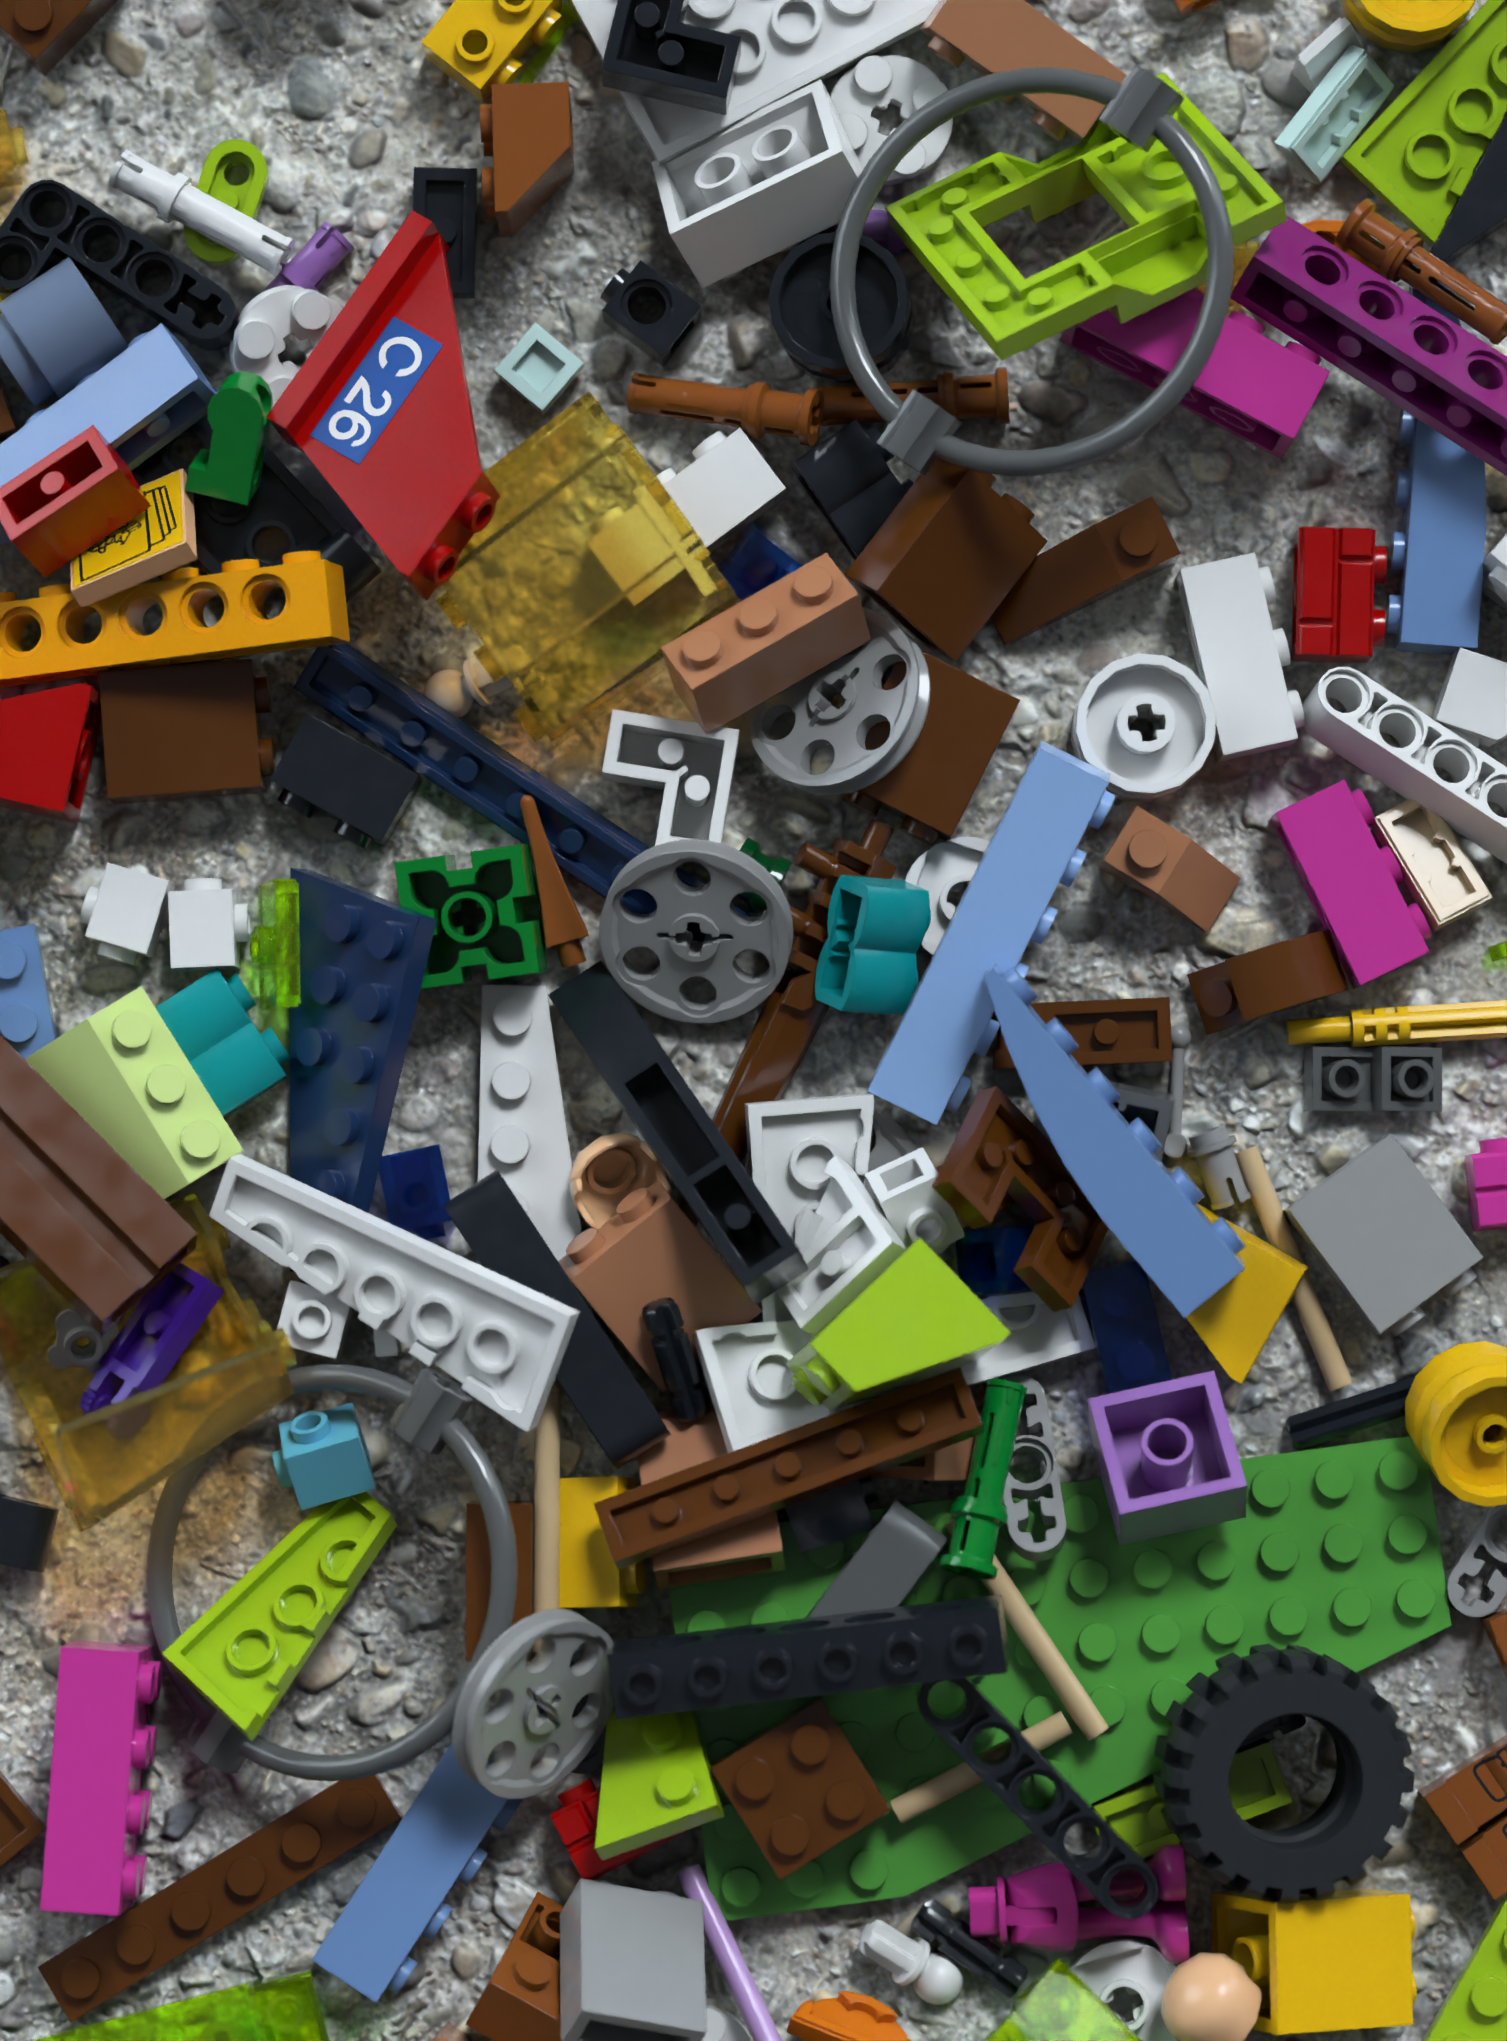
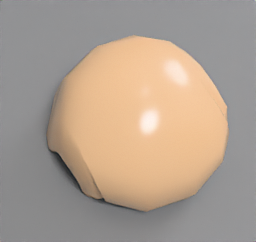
M624 1132L600 1136L577 1154L569 1176L570 1192L574 1204L585 1222L591 1228H596L597 1230L617 1214L616 1209L619 1203L636 1189L641 1187L648 1189L658 1181L671 1196V1186L665 1171L647 1143L641 1141L638 1136Z
M1201 1952L1178 1965L1167 1981L1161 1997V2014L1168 2031L1178 2041H1244L1256 2023L1262 1999L1261 1991L1246 1975L1244 1967L1228 1958L1227 1955Z

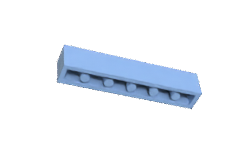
M1042 740L1040 741L911 998L907 1010L903 1014L871 1078L868 1092L937 1125L945 1109L956 1114L972 1082V1079L962 1074L973 1053L984 1058L1000 1026L999 1022L991 1019L995 1009L984 979L985 971L994 964L1004 974L1014 967L1025 978L1029 966L1019 961L1029 941L1032 940L1041 944L1049 931L1058 910L1049 906L1048 903L1058 883L1067 887L1071 886L1086 856V852L1078 849L1077 846L1087 826L1089 825L1099 830L1116 795L1106 791L1110 781L1109 773Z

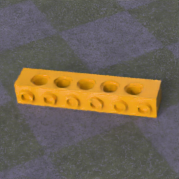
M299 551L282 555L283 565L260 568V563L257 559L232 560L221 563L222 573L199 576L198 568H176L160 575V581L138 584L84 607L79 605L72 594L71 584H55L40 587L39 598L17 600V593L0 592V689L98 676V671L192 664L350 643L343 566L321 559V552ZM282 587L286 596L285 607L277 617L269 619L264 609L265 599L273 589ZM220 595L224 603L223 616L217 624L208 627L203 617L205 605L211 598ZM158 603L163 612L162 623L156 632L147 635L143 628L144 614L149 607ZM98 612L102 620L100 634L95 640L87 643L83 637V624L90 614ZM37 620L41 627V637L38 644L33 649L27 651L22 641L23 632L30 622Z

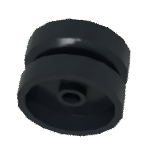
M836 232L819 234L793 248L776 269L768 297L772 325L781 345L795 367L817 382L834 386L857 385L844 359L837 339L832 313L830 312L832 311L830 267ZM862 235L856 263L855 292L857 312L869 353L880 374L883 375L895 366L909 346L915 323L912 298L905 275L893 255L870 237Z

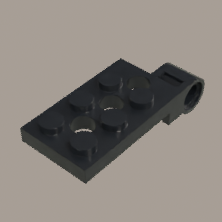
M207 415L131 471L139 486L179 470L171 464L169 459L170 448L179 438L186 436L195 437L203 443L204 449L210 450L213 429L210 426ZM267 446L260 485L248 505L239 514L231 517L221 516L212 508V497L194 493L197 560L210 574L222 573L221 563L241 559L259 560L254 553V543L262 532L271 529L282 531L288 536L290 544L288 553L321 552V559L343 566L346 603L382 572L355 539L307 491ZM259 560L260 568L283 565V560L271 564Z

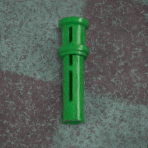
M993 1378L986 1381V1392L980 1417L985 1433L977 1435L975 1438L964 1495L958 1496L956 1502H953L950 1513L956 1519L948 1554L941 1556L939 1567L948 1572L978 1579L991 1580L996 1578L998 1568L992 1562L999 1529L1007 1525L1009 1518L1007 1507L1002 1505L1014 1451L1020 1414L1028 1389L1023 1387L1024 1385Z

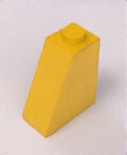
M1196 1203L1212 1224L1221 1217ZM1225 1219L1246 1245L1238 1253L1244 1261L1245 1269L1186 1316V1319L1229 1377L1242 1384L1255 1365L1309 1266Z

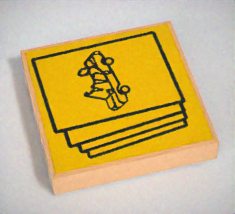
M183 468L140 486L151 507L70 561L71 592L81 607L96 603L197 559L194 493L185 491L188 475Z

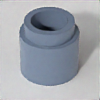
M70 257L0 302V310L2 311L0 313V356L34 407L55 393L61 399L72 391L85 376L98 371L128 348V344Z

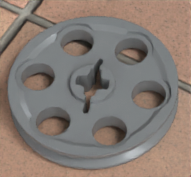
M863 608L871 640L866 642L858 652L838 658L747 711V725L751 742L762 762L788 784L801 791L820 796H835L866 788L886 776L904 759L923 728L928 713L931 692L929 670L925 657L914 639L907 632L877 611ZM905 662L907 672L901 684L894 689L883 690L881 679L885 670L893 663ZM838 692L846 699L843 706L839 709L835 708L831 703L832 698ZM794 712L795 724L789 735L780 740H772L771 727L776 718L783 713ZM889 721L891 730L886 743L875 750H867L865 739L870 728L876 723ZM832 746L835 752L832 765L820 775H811L809 768L813 755L823 747Z
M685 839L670 841L649 848L625 865L614 879L608 891L600 917L599 939L603 958L610 973L619 986L637 1003L658 1015L672 1020L697 1024L716 1023L736 1018L751 1011L765 1001L777 987L785 972L792 948L793 920L790 906L781 887L773 876L756 860L733 847L718 842ZM684 862L700 863L709 871L711 880L701 887L688 886L678 878L676 868ZM632 889L647 891L656 900L657 908L649 914L634 913L624 904L623 895ZM753 892L765 900L768 910L758 917H746L735 909L732 900L739 893ZM689 922L700 924L701 932L706 933L704 941H693L691 931L686 930ZM638 946L647 947L658 955L660 966L648 972L639 971L628 963L626 952ZM753 949L759 951L767 957L770 962V968L761 974L746 973L737 965L735 956L743 950ZM689 977H703L714 985L717 994L707 1001L693 1000L683 991L682 983Z
M549 1609L534 1613L520 1620L500 1635L485 1651L471 1671L456 1706L452 1740L456 1759L463 1772L489 1792L508 1799H521L539 1794L570 1774L587 1756L599 1739L614 1706L607 1654L614 1643L609 1635L580 1614L566 1609ZM540 1639H543L537 1656L526 1664L527 1655L532 1646ZM586 1642L583 1655L574 1665L570 1666L575 1650L582 1643ZM501 1689L496 1705L491 1711L484 1714L488 1699ZM526 1690L533 1693L538 1701L532 1700L526 1694ZM588 1694L584 1709L572 1718L576 1704L582 1697ZM537 1705L544 1710L547 1718L539 1714L536 1708ZM503 1742L500 1755L491 1765L487 1766L490 1753L498 1744ZM547 1744L544 1757L537 1765L531 1768L534 1755L542 1746Z

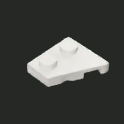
M836 1156L827 1163L823 1172L831 1177V1180L816 1212L814 1213L806 1209L795 1231L794 1243L799 1248L809 1270L777 1290V1293L799 1327L813 1335H816L906 1250V1247L850 1164Z

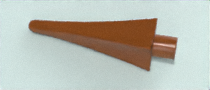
M524 795L520 799V806L534 861L545 948L556 946L562 968L574 966L586 961L580 938L589 936L588 930L554 858L535 800L531 795Z

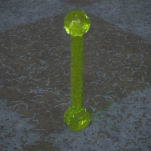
M565 0L562 3L561 13L563 20L550 39L541 46L518 83H533L571 23L579 21V17L570 0Z

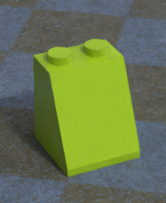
M919 1238L820 1330L786 1365L795 1373L791 1377V1381L800 1394L813 1405L819 1406L823 1403L832 1411L975 1362L1000 1344L1011 1332L938 1255Z

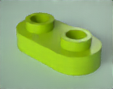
M240 139L227 140L215 146L208 154L196 188L256 220L269 182L268 165L261 151L252 143ZM242 166L248 169L249 177L247 181L238 186L229 184L226 181V176L231 168ZM184 225L185 241L191 253L202 263L210 266H225L241 257L222 245L210 244L205 236Z

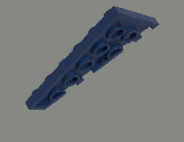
M290 868V1057L292 1058L290 1059V1177L369 1213L437 919L312 870Z

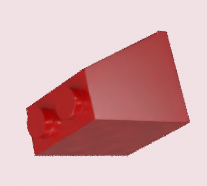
M77 683L0 700V807L75 824L79 823L102 723L100 694L93 686Z

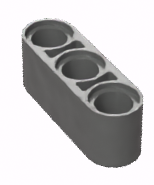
M895 1499L805 1618L898 1607L940 1551L947 1537Z

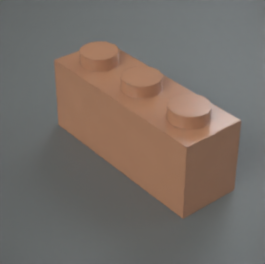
M940 0L920 28L921 31L932 38L927 48L955 68H959L962 62L965 61L984 76L1021 68L1041 67L1079 70L1100 75L1122 83L1127 75L1024 0ZM1052 93L1023 94L998 99L1007 105H1010L1014 98L1018 99L1035 112L1030 121L1041 131L1059 142L1063 140L1066 134L1072 139L1084 138L1106 106L1085 98Z
M826 552L662 646L661 650L675 693L703 731L708 734L870 641L871 637L859 594Z

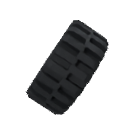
M1271 1644L1251 1646L1250 1655L1245 1657H1239L1231 1652L1215 1660L1219 1670L1209 1677L1199 1671L1186 1684L1192 1693L1185 1703L1181 1705L1173 1700L1165 1715V1718L1172 1722V1726L1168 1736H1157L1154 1754L1162 1760V1770L1153 1773L1155 1792L1164 1799L1165 1806L1160 1811L1168 1828L1179 1838V1845L1224 1885L1227 1883L1233 1886L1241 1894L1258 1900L1267 1895L1277 1903L1291 1904L1298 1903L1300 1894L1307 1893L1316 1901L1333 1896L1335 1894L1334 1883L1343 1879L1350 1886H1353L1368 1876L1361 1865L1371 1855L1381 1862L1394 1847L1384 1840L1392 1825L1400 1829L1404 1828L1409 1810L1400 1805L1402 1793L1414 1792V1772L1404 1766V1758L1412 1754L1408 1736L1397 1728L1395 1723L1399 1718L1398 1714L1390 1702L1375 1691L1376 1687L1360 1674L1326 1654L1320 1655L1307 1647L1290 1644L1285 1649H1277ZM1286 1714H1301L1318 1721L1330 1733L1335 1745L1337 1759L1336 1774L1327 1798L1309 1818L1287 1829L1264 1831L1251 1826L1235 1811L1229 1796V1772L1237 1749L1249 1733L1272 1718Z

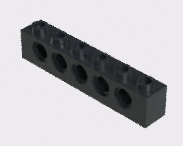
M1002 1595L620 1640L614 1643L607 1654L615 1716L616 1719L1003 1674L1008 1671L1010 1652Z

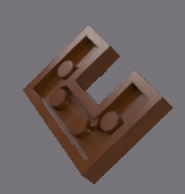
M997 1086L978 1091L932 1188L972 1229L992 1223L1007 1192L1036 1222L1015 1266L1014 1272L1053 1312L1072 1308L1109 1227L1100 1218L1068 1171L1055 1146Z

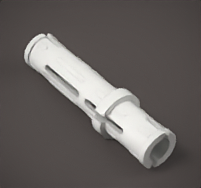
M125 150L121 155L120 160L124 161V164L119 161L116 162L109 177L108 185L155 209L157 218L166 223L176 220L268 270L274 276H277L282 271L283 266L280 265V262L286 265L295 244V240L291 237H286L195 188L191 183L192 178L179 172L173 176L136 156L130 150Z

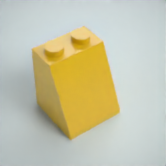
M1380 1889L1335 1890L1333 1896L1317 1901L1307 1893L1300 1894L1298 1903L1291 1904L1277 1903L1267 1895L1258 1900L1241 1894L1239 1891L1211 1892L1212 1953L1225 1954L1228 1958L1242 1965L1246 1975L1261 1991L1260 2008L1252 2030L1282 2035L1413 2025V2005L1417 1997V1985L1412 1974L1411 1940L1415 1934V1917L1411 1909L1410 1894Z

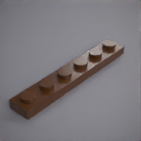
M958 1367L596 1502L594 1506L617 1569H621L983 1434L985 1431L962 1369Z
M378 1774L362 1779L337 1781L50 1958L37 1968L69 2021L73 2022L400 1820L403 1816Z

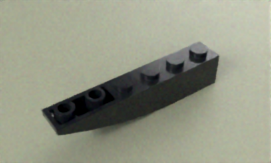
M600 960L548 994V997L754 1305L809 1270L797 1245L603 962Z

